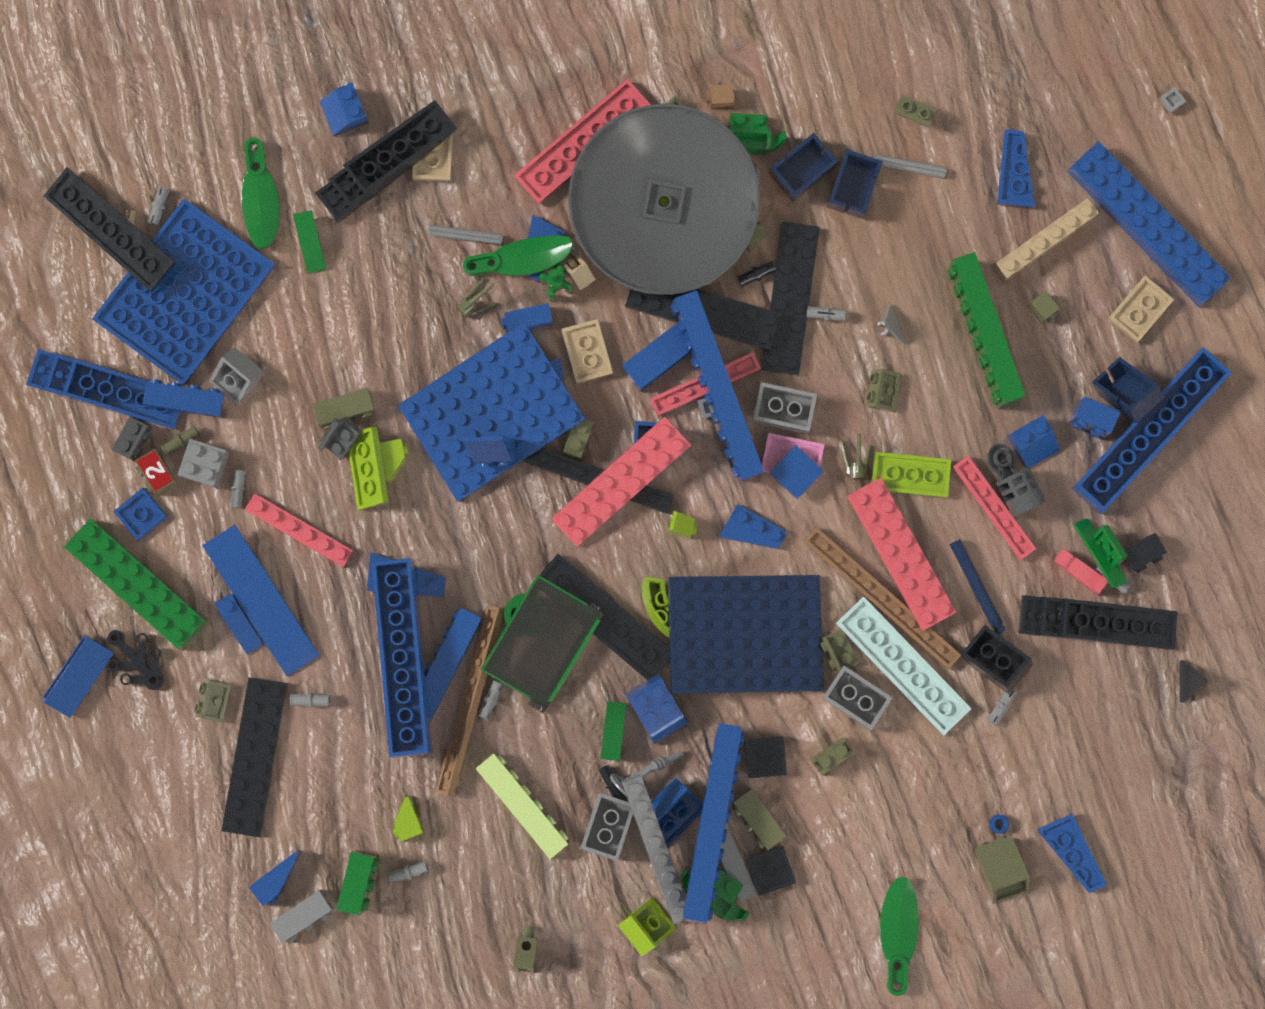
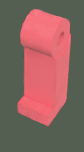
M1062 549L1054 560L1058 567L1094 595L1100 594L1108 582L1105 576L1100 575L1066 550Z

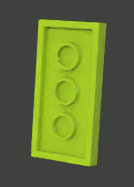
M369 427L362 430V433L348 452L358 510H365L389 502L377 427Z
M874 452L872 482L881 478L888 491L892 493L948 498L951 459Z

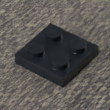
M784 736L744 739L748 778L787 775Z
M784 846L746 858L759 896L796 883Z

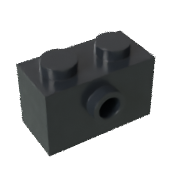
M1153 533L1124 549L1128 557L1123 562L1129 573L1133 571L1139 573L1147 568L1146 564L1152 561L1155 564L1164 559L1162 555L1167 553L1157 534Z

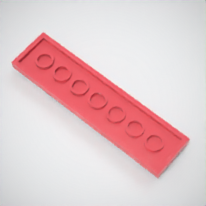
M626 79L514 175V178L538 205L541 204L571 178L581 151L602 126L622 113L651 104Z
M664 416L551 517V520L578 547L688 449L691 443Z
M879 478L849 494L847 498L921 631L956 613L883 480Z

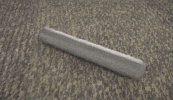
M874 154L873 158L883 161L881 165L883 167L945 178L947 172L946 167L880 154Z
M430 225L428 230L430 236L502 245L503 235L497 233Z

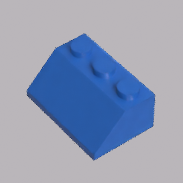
M677 778L670 782L651 801L667 847L701 815L703 807L699 800Z

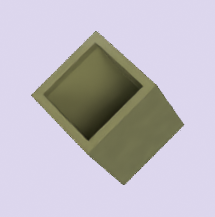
M1012 835L1008 837L1001 836L992 843L988 844V842H985L975 848V856L993 904L1030 891V876Z

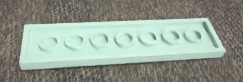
M862 597L835 623L943 736L971 710V707L865 597Z

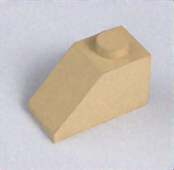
M573 249L559 263L564 266L565 273L579 290L588 287L595 280L587 264Z

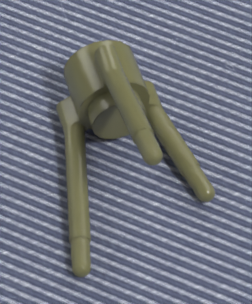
M482 278L466 297L460 301L457 307L465 317L470 315L473 318L475 315L497 306V303H493L474 310L477 308L474 302L494 286V283H491L471 299L470 297L485 282V279Z
M858 434L856 463H851V467L844 441H840L846 474H849L851 479L865 478L871 451V445H868L864 464L860 463L861 434Z

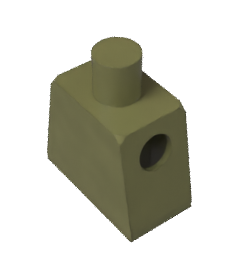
M523 926V934L517 938L514 971L534 973L538 943L537 938H534L535 927ZM529 944L530 950H523V946Z

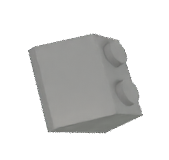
M235 347L222 356L209 382L238 406L258 384L264 371Z

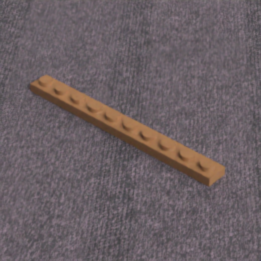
M817 527L803 541L947 670L959 659L961 654L930 627L921 631L910 609Z
M487 605L435 791L446 796H454L487 673L480 669L496 644L505 611L503 608Z

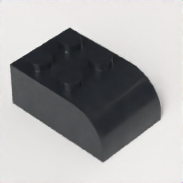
M986 625L982 627L961 653L963 659L971 667L1007 694L1011 693L1033 666L1032 659Z

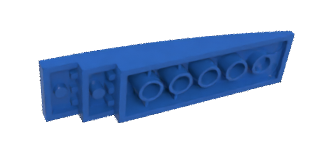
M41 349L37 350L26 384L29 387L170 429H175L180 413L179 411L143 406L145 380Z
M233 525L202 545L286 676H289L320 656L265 567L236 525Z

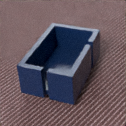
M815 133L811 134L790 151L785 159L782 158L770 168L769 175L792 202L837 166L838 160L828 149L824 151L823 155L821 154L825 145Z
M846 149L827 208L839 212L848 210L847 214L863 219L883 161Z
M1121 357L1116 359L1107 368L1114 381L1113 383L1105 371L1092 382L1097 394L1120 412H1124L1135 423H1138L1164 398L1157 383Z

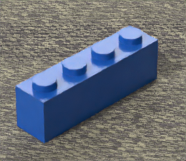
M151 379V382L146 381L143 406L217 418L221 416L224 393H220L219 389L209 388V391L201 390L200 386L190 385L189 388H186L177 382H170V385L162 384L163 381L158 379Z

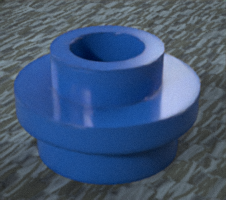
M997 814L990 819L989 827L994 833L1003 834L1009 828V821L1004 815ZM998 820L1002 822L1000 828H997L995 825Z

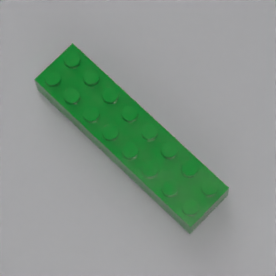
M973 252L955 258L950 263L947 274L950 281L953 280L955 285L953 291L955 297L960 300V312L962 316L966 317V329L969 334H972L973 349L975 352L978 351L980 357L978 359L979 366L985 371L986 376H984L986 386L991 388L992 394L990 396L992 403L998 409L1018 403L1026 395L976 253Z
M90 518L64 546L65 549L177 649L183 650L208 622L95 520Z

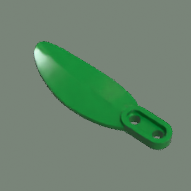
M253 137L249 138L244 144L247 170L242 183V212L251 241L257 248L264 249L269 247L275 239L279 225L280 207L275 182L266 168L264 145L260 139ZM253 145L258 146L256 151H252ZM255 164H260L258 170H254Z
M561 235L523 239L507 244L497 249L494 253L469 256L463 262V269L469 276L489 273L507 276L536 274L546 271L563 261L571 252L573 242L569 237ZM490 262H495L493 266H489ZM472 265H476L474 270L470 269Z
M906 877L897 878L889 887L880 917L881 947L888 963L887 989L894 996H901L907 990L908 963L914 954L918 937L919 917L914 887ZM896 962L900 963L901 968L899 970H896L894 968V964ZM895 982H898L900 984V988L898 990H895L893 987V984Z

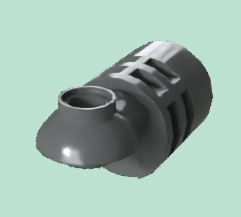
M1005 444L993 445L987 453V464L990 469L995 471L999 482L996 484L1012 516H1018L1046 502L1030 468L1027 467L1018 472L1015 466L1013 451Z

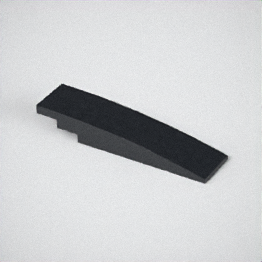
M434 100L343 165L344 168L329 178L330 182L316 191L315 194L335 221L339 223L423 159L455 132L457 127L436 100Z
M1021 595L1018 634L1175 650L1178 611L1066 598Z

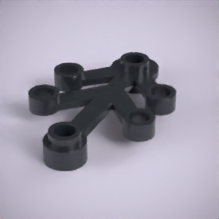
M111 631L108 634V642L111 645L118 646L131 662H119L118 660L111 659L107 663V668L111 671H117L118 669L139 670L144 676L122 674L120 676L121 684H145L150 690L160 689L164 683L163 675L159 673L161 650L157 647L149 650V656L152 658L150 670L145 665L146 647L149 641L148 635L139 633L136 636L138 643L137 656L124 642L125 636L121 631ZM114 634L118 635L117 641L112 640ZM144 635L146 638V640L143 643H141L139 640L140 636ZM153 650H158L156 657L152 655ZM112 662H116L117 664L116 668L112 669L110 666ZM125 676L129 677L128 683H125L123 681V678ZM152 677H156L157 682L155 684H152L150 682Z

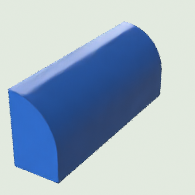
M678 323L622 365L624 371L640 392L691 354V351L687 352L684 341L686 338L684 334H680L677 326Z
M84 634L41 698L42 701L71 718L114 653L103 644Z

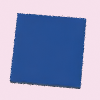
M795 445L769 474L792 496L798 499L824 471Z
M144 487L113 511L137 541H140L168 518Z

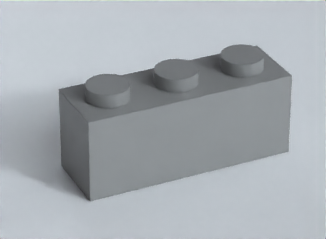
M321 889L269 924L281 943L285 941L291 943L298 938L297 933L302 930L306 933L315 927V921L318 919L324 921L330 917V912L334 908Z

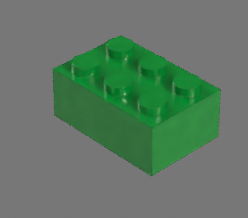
M357 850L351 851L336 910L354 915H361L368 911L370 899H367L368 894L373 891L375 880L372 879L373 874L378 871L380 861L377 860V855Z

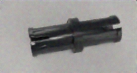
M772 260L762 266H755L751 271L737 276L738 281L741 282V287L756 280L760 281L762 277L775 272L776 268L775 265L773 266Z

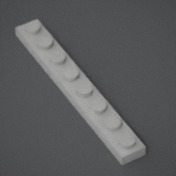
M638 774L621 782L671 920L674 924L682 921L686 898L642 776Z

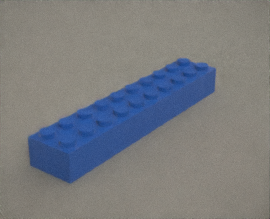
M1099 141L1067 171L1198 307L1204 304L1231 278Z
M696 290L679 296L672 301L671 310L674 316H678L679 323L677 326L680 334L685 335V348L687 352L691 351L693 357L691 364L693 369L698 370L700 375L697 378L701 388L705 389L706 395H704L707 406L711 405L713 410L711 418L713 423L718 424L720 429L717 433L720 441L726 445L727 449H724L727 460H731L733 467H731L734 478H738L740 481L763 473L764 470L698 292Z
M1204 347L1199 349L1161 390L1164 398L1138 423L1133 421L1071 489L1097 513H1103L1232 372Z
M411 558L372 562L389 757L398 758L432 754L414 561Z
M719 723L716 730L682 921L705 925L707 921L712 919L713 908H710L711 901L714 902L717 888H714V882H717L720 876V869L717 868L718 862L721 863L724 849H721V843H724L727 837V829H724V826L730 820L731 810H728V804H731L734 798V791L731 790V787L737 781L738 771H735V766H738L741 759V752H738V748L742 747L745 733H742V727Z

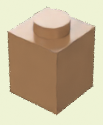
M733 84L710 85V92H707V103H711V109L734 107Z

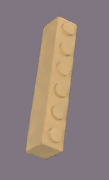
M1088 198L995 263L993 270L1003 283L1093 220L1099 214Z

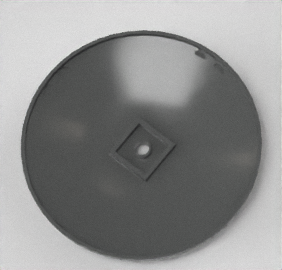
M653 104L638 107L618 115L602 126L581 151L572 172L568 194L572 227L581 248L590 261L603 274L620 285L638 292L655 295H674L693 291L708 285L727 272L744 253L752 238L760 205L759 185L754 165L736 135L712 116L694 108L675 104ZM661 197L669 199L670 203L667 207L659 205L658 201Z

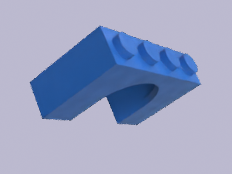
M549 303L504 312L505 318H502L503 329H507L508 332L523 322L527 324L530 330L553 325ZM550 360L561 380H565L561 360Z

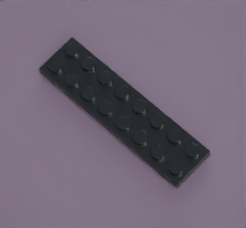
M66 167L43 197L149 291L153 292L175 266L176 262L70 168Z
M782 221L770 310L781 313L782 316L771 350L764 349L762 371L799 376L807 322V309L810 300L820 229L818 226Z
M630 289L625 308L678 323V316H674L671 310L672 301L679 296L693 291L674 295H655ZM696 289L713 334L768 351L771 350L782 316L781 313Z
M557 554L540 573L539 576L603 613L593 635L647 681L656 676L670 660L669 647L562 556ZM540 588L583 626L586 624L590 616Z
M248 677L222 832L261 837L288 683Z

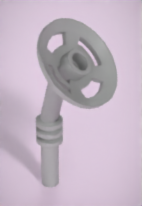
M679 751L665 758L660 757L627 778L613 773L610 775V779L626 795L623 784L619 780L623 781L638 774L643 778L653 771L657 772L666 768V765L683 759L684 754L682 751Z

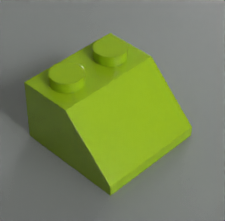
M653 897L618 924L619 928L641 956L654 949L676 929L675 925Z

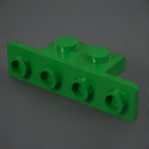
M1088 518L1075 522L1073 524L1074 528L1110 586L1116 588L1126 584L1128 581L1120 570L1119 565L1128 555L1109 525H1104L1096 531Z

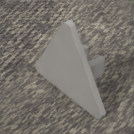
M890 304L883 321L878 322L877 325L886 328L884 332H881V335L891 333L901 344H904L905 340L894 308Z

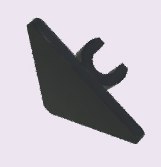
M1180 660V702L1185 703L1201 687L1205 686L1207 678L1186 661Z

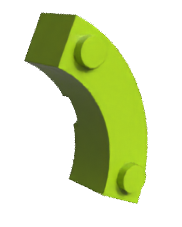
M646 577L642 581V597L645 609L653 624L669 638V608L665 580Z

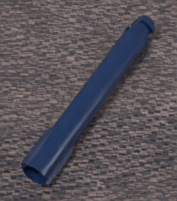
M961 539L949 544L988 622L994 628V632L997 634L1004 632L1005 626L1002 625L1003 622Z

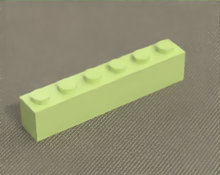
M492 754L476 770L548 858L551 859L569 844L567 842L568 836L562 829L558 831L555 828V820L550 815L546 816L542 812L544 807L537 799L535 801L532 800L529 796L531 791L525 784L523 786L517 781L519 777L513 769L509 771L505 767L507 762L500 754L498 756Z

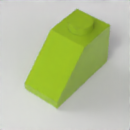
M402 439L380 443L383 468L388 483L393 481L407 460L406 454H409L408 445L403 443Z
M673 511L668 534L691 539V535H696L698 524H695V518Z
M410 796L404 799L394 822L395 828H392L396 839L400 838L401 842L424 833Z

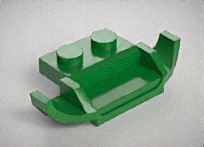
M730 113V127L728 129L736 135L748 154L766 155V152L774 151L784 144L786 140L785 131H782L780 135H771V131L767 130L768 115Z
M684 869L679 880L687 894L690 874ZM720 870L719 880L714 882V888H717L714 902L711 901L710 908H713V914L720 919L745 921L750 912L737 906L734 902L744 885Z

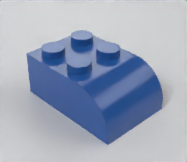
M659 674L625 694L654 744L688 725Z

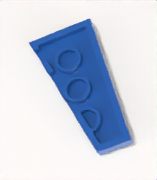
M1005 129L997 204L1035 208L1024 131Z
M370 552L367 591H374L372 562L392 559ZM415 568L417 595L444 597L446 578Z
M1072 813L1037 829L1088 893L1107 885Z

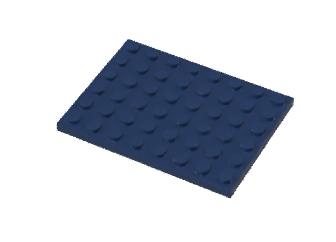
M820 575L668 577L671 694L824 691L823 651L820 645L822 642Z

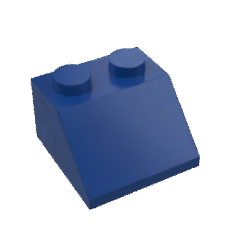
M353 83L333 90L320 101L333 136L369 123Z
M1044 415L1007 436L1025 468H1030L1060 451L1054 431Z

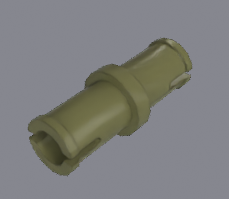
M192 426V428L182 434H176L175 438L162 445L161 448L169 456V454L179 448H185L189 439L194 440L200 434L195 426Z

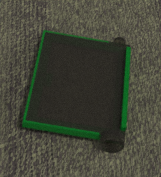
M537 574L480 670L530 698L527 704L541 713H545L604 614L601 612L602 608L593 602L591 605L585 603Z

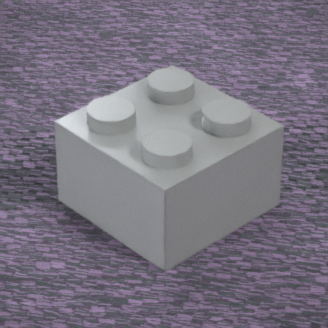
M189 439L177 475L181 478L218 489L230 453L227 450Z

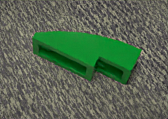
M312 210L293 214L308 274L326 270L314 213Z
M607 701L600 759L620 761L627 703Z

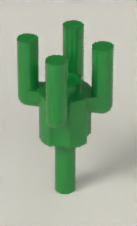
M563 265L557 266V269H551L548 271V274L541 273L539 275L540 283L542 285L547 284L549 288L547 296L550 302L555 301L556 291L565 289L567 294L573 292L572 284L565 281Z

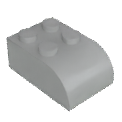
M761 382L753 421L770 427L808 434L817 394Z
M844 665L822 697L831 706L869 731L873 729L893 698Z
M599 792L580 849L618 861L633 816L629 802Z

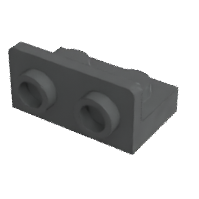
M346 416L339 420L335 419L331 423L330 431L321 438L322 443L318 447L320 450L327 448L339 460L346 457L362 433V430Z
M129 417L112 451L134 461L135 458L140 456L142 452L141 446L144 441L149 439L151 427Z

